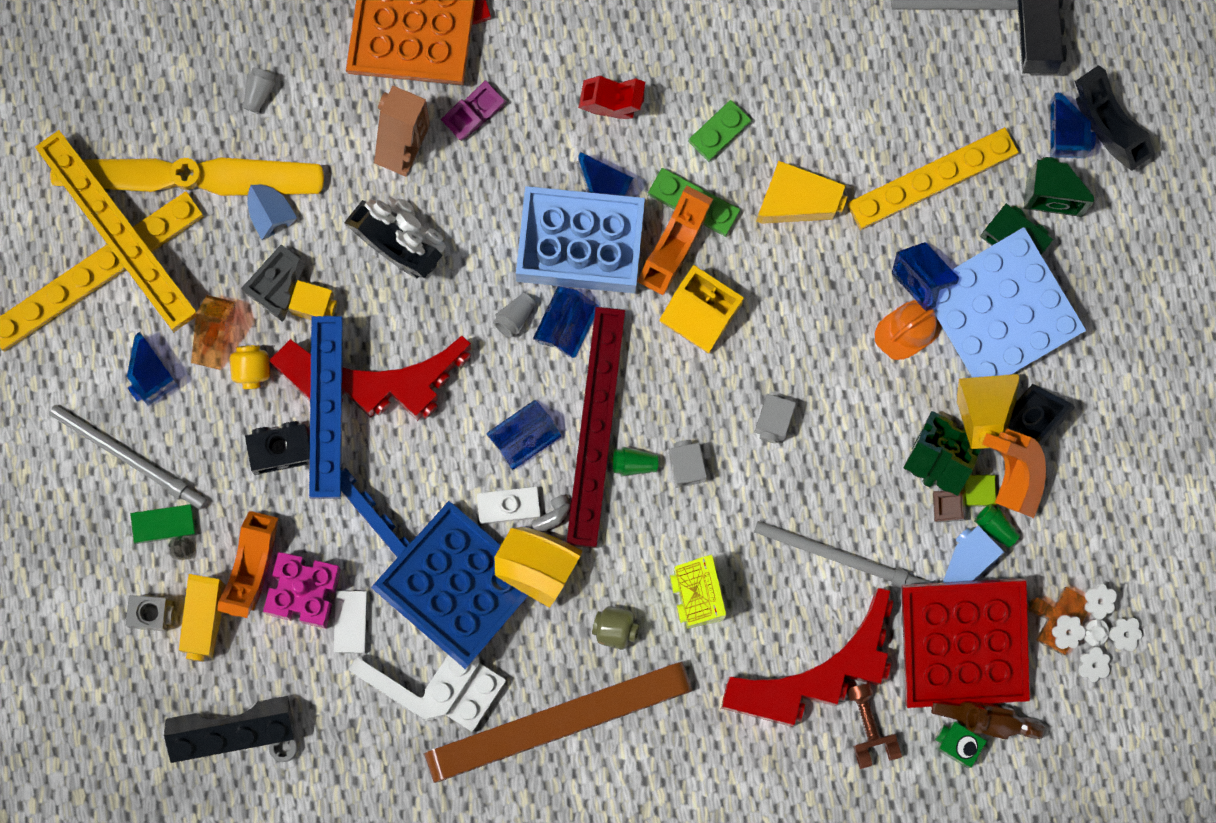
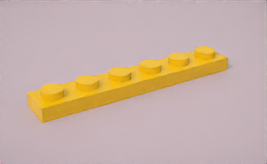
M1004 127L849 201L847 206L861 231L1017 156L1019 152Z

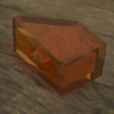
M206 295L196 313L191 363L218 370L221 369L233 327L235 301Z

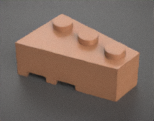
M392 85L389 94L385 92L378 105V109L381 111L374 163L407 177L429 130L430 120L426 99Z

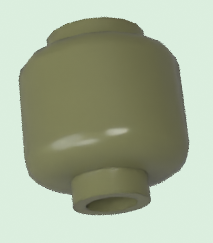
M608 606L602 612H597L592 634L596 635L599 644L624 650L630 641L636 642L639 624H635V617L631 611Z

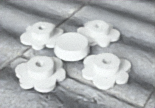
M389 197L387 202L390 206L380 200L369 199L366 202L365 207L370 210V214L375 219L382 220L387 225L394 223L396 220L397 225L402 230L395 232L396 240L411 253L419 255L425 253V250L422 248L421 239L423 243L435 247L440 253L445 250L446 245L442 242L443 237L440 233L431 228L428 230L426 228L420 229L421 224L415 218L414 208L406 200H395ZM392 211L397 214L396 218L391 214Z
M1098 584L1096 589L1089 588L1085 592V599L1087 601L1085 610L1092 613V616L1095 618L1094 620H1089L1084 626H1081L1078 617L1073 616L1070 618L1067 615H1061L1057 619V626L1052 629V635L1056 637L1055 644L1060 649H1065L1068 646L1076 648L1079 643L1078 640L1084 639L1089 645L1095 646L1090 648L1088 653H1083L1080 656L1081 664L1078 667L1079 675L1084 678L1088 677L1090 682H1096L1099 678H1105L1109 675L1110 668L1107 664L1110 661V657L1107 654H1103L1102 650L1097 647L1104 644L1108 636L1111 640L1115 641L1114 647L1116 649L1122 650L1124 648L1127 651L1135 650L1137 640H1140L1142 637V632L1138 629L1139 622L1135 618L1130 617L1126 620L1119 618L1116 621V626L1112 627L1110 631L1107 624L1101 620L1107 613L1114 611L1115 606L1113 603L1117 597L1116 592L1112 589H1107L1104 584Z

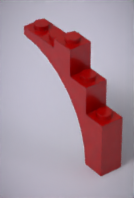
M460 336L442 352L423 362L402 369L374 372L351 370L343 367L342 396L346 394L370 418L375 413L378 416L381 415L391 404L389 399L392 397L417 421L422 416L427 419L438 407L436 404L438 396L432 389L434 387L440 389L449 380L450 375L448 373L456 365L460 368L471 357L469 351L472 349L471 343L465 337ZM290 339L269 361L285 379L310 401L311 354Z
M878 588L874 592L867 615L855 635L838 653L827 661L801 674L781 679L749 680L729 677L720 709L793 727L795 721L801 722L805 704L800 703L801 698L832 706L838 705L839 700L844 701L848 688V683L843 682L844 677L877 686L880 685L882 679H888L891 662H887L888 653L876 651L877 646H883L886 630L882 629L884 617L889 618L893 606V600L888 599L890 591Z

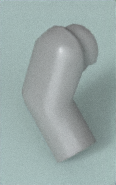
M560 495L551 500V505L554 508L553 511L532 521L534 530L545 532L562 522L571 510V504L567 502L565 495Z

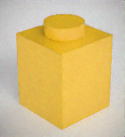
M297 280L288 309L291 315L311 320V316H334L337 300H334L332 290Z

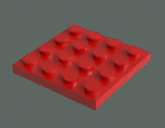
M1024 578L901 585L905 704L907 708L932 707L933 703L961 704L963 702L1009 703L1030 701L1027 584Z

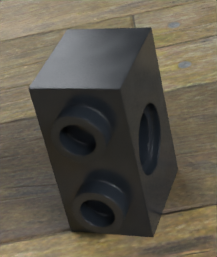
M299 421L283 423L280 429L270 430L269 427L253 429L252 434L245 435L252 473L260 475L310 465V438L306 425H300ZM278 440L286 441L287 448L283 453L275 454L272 452L271 448L274 442Z

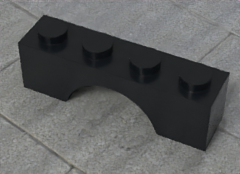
M284 696L257 701L248 711L225 719H205L197 713L167 718L165 720L164 739L170 763L294 740V720L289 697Z

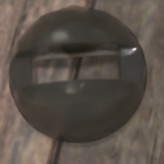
M188 535L174 537L168 544L171 550L169 554L173 559L188 560L194 555V542Z

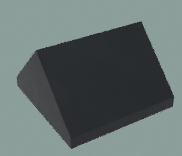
M1032 384L1017 400L1008 429L1032 437L1042 446L1075 407L1072 403Z

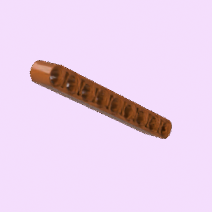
M682 661L424 753L433 783H437L474 770L476 767L479 768L505 759V757L507 758L533 749L534 746L538 747L592 728V726L594 727L620 718L621 715L625 716L648 708L650 705L653 706L676 698L679 695L687 694L693 691Z

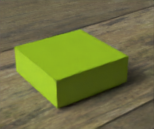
M970 475L963 487L965 490L966 507H986L989 504L995 506V475Z

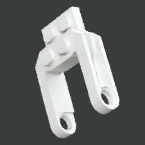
M479 654L466 669L447 655L426 687L422 698L416 696L358 657L355 658L348 669L351 673L423 720L428 721L447 716L472 733L506 682L504 678L480 663Z

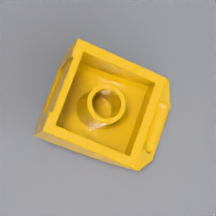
M526 527L511 528L494 557L495 575L550 608L579 560L582 550L534 529Z

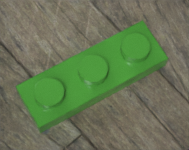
M661 168L648 191V196L675 210L686 186L703 193L713 199L703 225L726 237L740 209L672 172Z

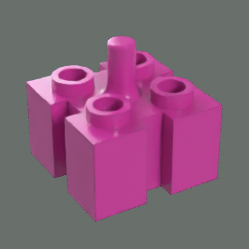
M278 552L272 576L279 580L277 589L269 588L263 612L268 616L291 621L292 614L300 615L299 621L302 624L327 629L332 604L326 601L328 592L336 593L341 573L340 567L314 560L313 567L305 566L306 561L302 557Z

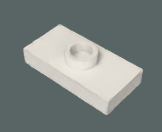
M537 487L477 493L480 525L540 517Z

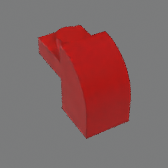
M603 76L583 80L578 108L596 115L618 119H632L634 112L641 110L645 99L644 89L646 82L635 78L618 83Z

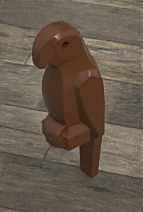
M963 702L961 704L933 703L931 710L932 714L957 720L959 724L965 726L966 729L973 733H983L1001 739H1008L1009 736L1017 734L1029 738L1042 739L1045 732L1044 725L1038 720L1021 717L1015 714L1014 709L998 704L983 702Z

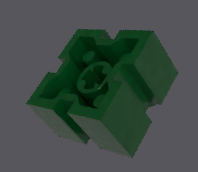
M931 411L916 438L903 468L914 476L923 478L925 486L933 487L937 480L936 485L941 490L958 496L975 467L981 449H971L965 427L963 430L952 426L953 421Z

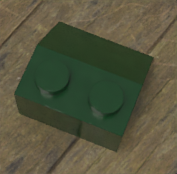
M1043 157L1041 160L1037 159L1027 175L1023 209L1082 217L1094 202L1093 194L1067 163L1059 162L1057 158Z

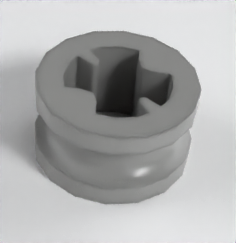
M296 740L286 741V744L291 743L292 750H288L285 757H280L281 753L278 752L276 754L275 746H279L280 743L269 744L270 755L279 762L291 761L298 752Z

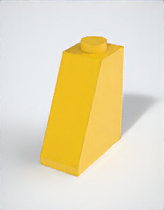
M778 161L756 222L766 224L833 220L836 211L842 213L848 196L843 195L846 185Z
M1018 374L959 379L956 402L971 449L989 448L982 445L986 433L998 437L1000 432L1005 433L1006 428L1008 429L1017 402Z
M193 574L188 576L179 642V651L186 653V659L204 662L205 657L213 658L222 612L217 611L218 602L226 587V584L220 579Z

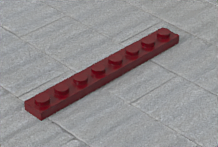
M595 307L567 543L573 546L597 549L625 310Z

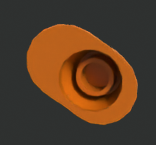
M912 300L885 316L878 323L875 330V343L891 359L904 360L931 344L939 336L942 326L935 316L934 309H931L927 302Z

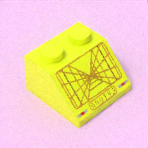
M704 556L675 566L673 569L674 575H669L673 593L679 592L681 604L676 605L680 623L686 622L687 629L723 621L726 611L713 556Z

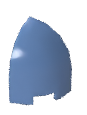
M262 184L250 186L247 200L249 215L261 240L275 235L274 228L282 224H286L289 227L297 219L290 204L281 193Z

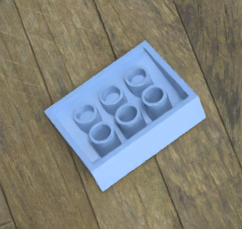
M525 186L516 282L635 294L645 198Z

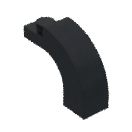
M1097 65L1075 81L1079 93L1076 102L1085 121L1115 159L1133 171L1155 155L1149 133L1131 121L1116 101L1104 68Z
M364 200L359 203L344 222L371 248L416 279L419 277L425 278L427 274L431 273L443 256L435 247L421 242L422 248L425 250L423 255L408 251L406 247L399 244L396 240L395 232L397 230L402 231L395 223L387 225L382 220L375 219L370 214V210L365 207L366 201Z

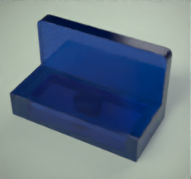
M925 242L896 252L892 275L925 311L936 307L941 289L955 285L959 281L956 273Z
M558 286L533 340L539 344L557 348L568 357L575 358L594 320L595 307H599V305L578 290Z
M536 400L487 432L488 438L497 447L512 471L562 437L550 415Z

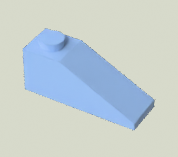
M979 526L973 531L967 528L956 539L959 544L955 547L943 583L977 581L1003 556L1004 551Z

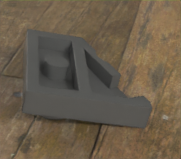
M280 245L241 289L246 295L283 322L288 312L296 282L300 279L305 264L299 257L283 245Z

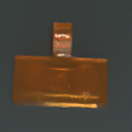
M1064 587L1054 607L1040 598L1032 599L1027 610L1047 619L1036 641L1062 656L1066 655L1069 646L1065 649L1058 648L1055 644L1056 637L1052 635V629L1057 626V619L1061 615H1067L1070 618L1076 616L1080 619L1081 625L1088 613L1085 610V604L1087 603L1085 597L1068 587Z

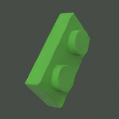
M730 100L694 133L688 142L710 162L751 123V119Z

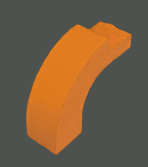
M689 186L685 187L665 231L646 260L637 280L638 283L664 296L707 217L706 214L712 204V198Z
M1007 428L1005 433L1000 432L998 437L986 433L982 445L1000 452L1005 462L1004 479L995 503L1034 518L1042 498L1046 479V462L1041 446L1032 437Z
M253 511L248 512L241 526L234 566L228 583L219 599L217 611L228 613L232 616L248 618L251 610H255L273 552L279 518Z

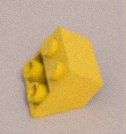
M693 265L671 298L659 322L709 354L742 306L744 297Z

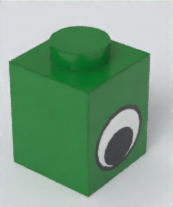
M951 722L949 726L944 724L935 738V741L939 742L936 750L966 768H972L987 742L956 722Z

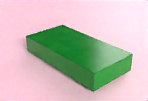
M191 504L130 513L134 544L196 535Z

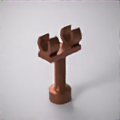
M866 683L847 689L849 700L859 704L861 719H863L862 722H864L863 725H865L864 728H866V736L868 737L867 742L853 746L859 768L864 769L872 766L867 748L883 743L885 744L889 761L902 758L896 734L882 738L878 735L871 706L868 702L869 697L873 695L871 684Z

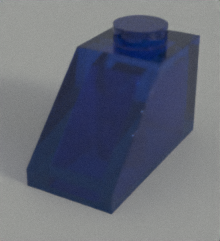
M1055 92L1050 100V157L1086 159L1091 150L1095 149L1096 134L1091 132V122L1062 93Z
M582 152L578 155V167L587 192L628 196L633 187V177Z
M141 332L137 333L134 337L126 376L132 385L127 388L137 402L143 400L149 406L178 385Z

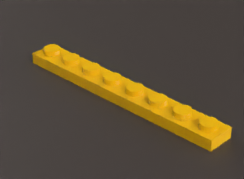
M56 131L36 145L35 148L173 333L197 317L198 314L61 131Z
M185 191L140 221L133 228L149 250L153 252L204 216ZM106 244L0 316V348L2 351H7L126 270L110 247Z

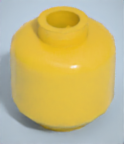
M260 345L236 347V352L230 355L231 379L235 383L242 384V389L261 388L260 382L270 378L269 355L265 350H260Z

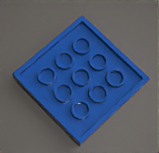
M450 501L443 506L371 587L464 669L470 665L528 597L525 593L496 577L494 557L501 545Z

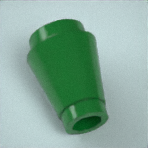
M624 446L622 449L614 450L613 472L619 473L621 477L657 472V454Z
M992 504L984 507L974 520L988 536L1004 544L1007 548L1014 545L1020 537V534L1001 509L994 507Z

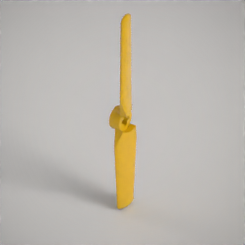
M223 157L201 163H196L189 158H180L174 163L156 158L82 159L103 189L154 192L172 187H179L183 190H191L198 187L220 196L248 195L250 186L259 184L271 187L282 195L319 194L324 186L322 166L312 163ZM188 167L193 175H189L187 180L184 181L179 173L184 172L185 168ZM51 170L50 180L52 185L63 186Z

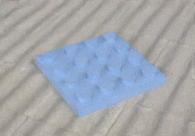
M1024 227L920 288L931 309H934L936 318L972 378L1011 375L1086 331Z

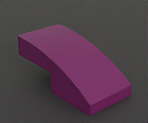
M485 80L465 100L461 99L440 120L462 141L498 112L507 102Z

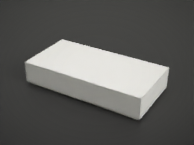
M336 591L334 653L365 654L367 591Z

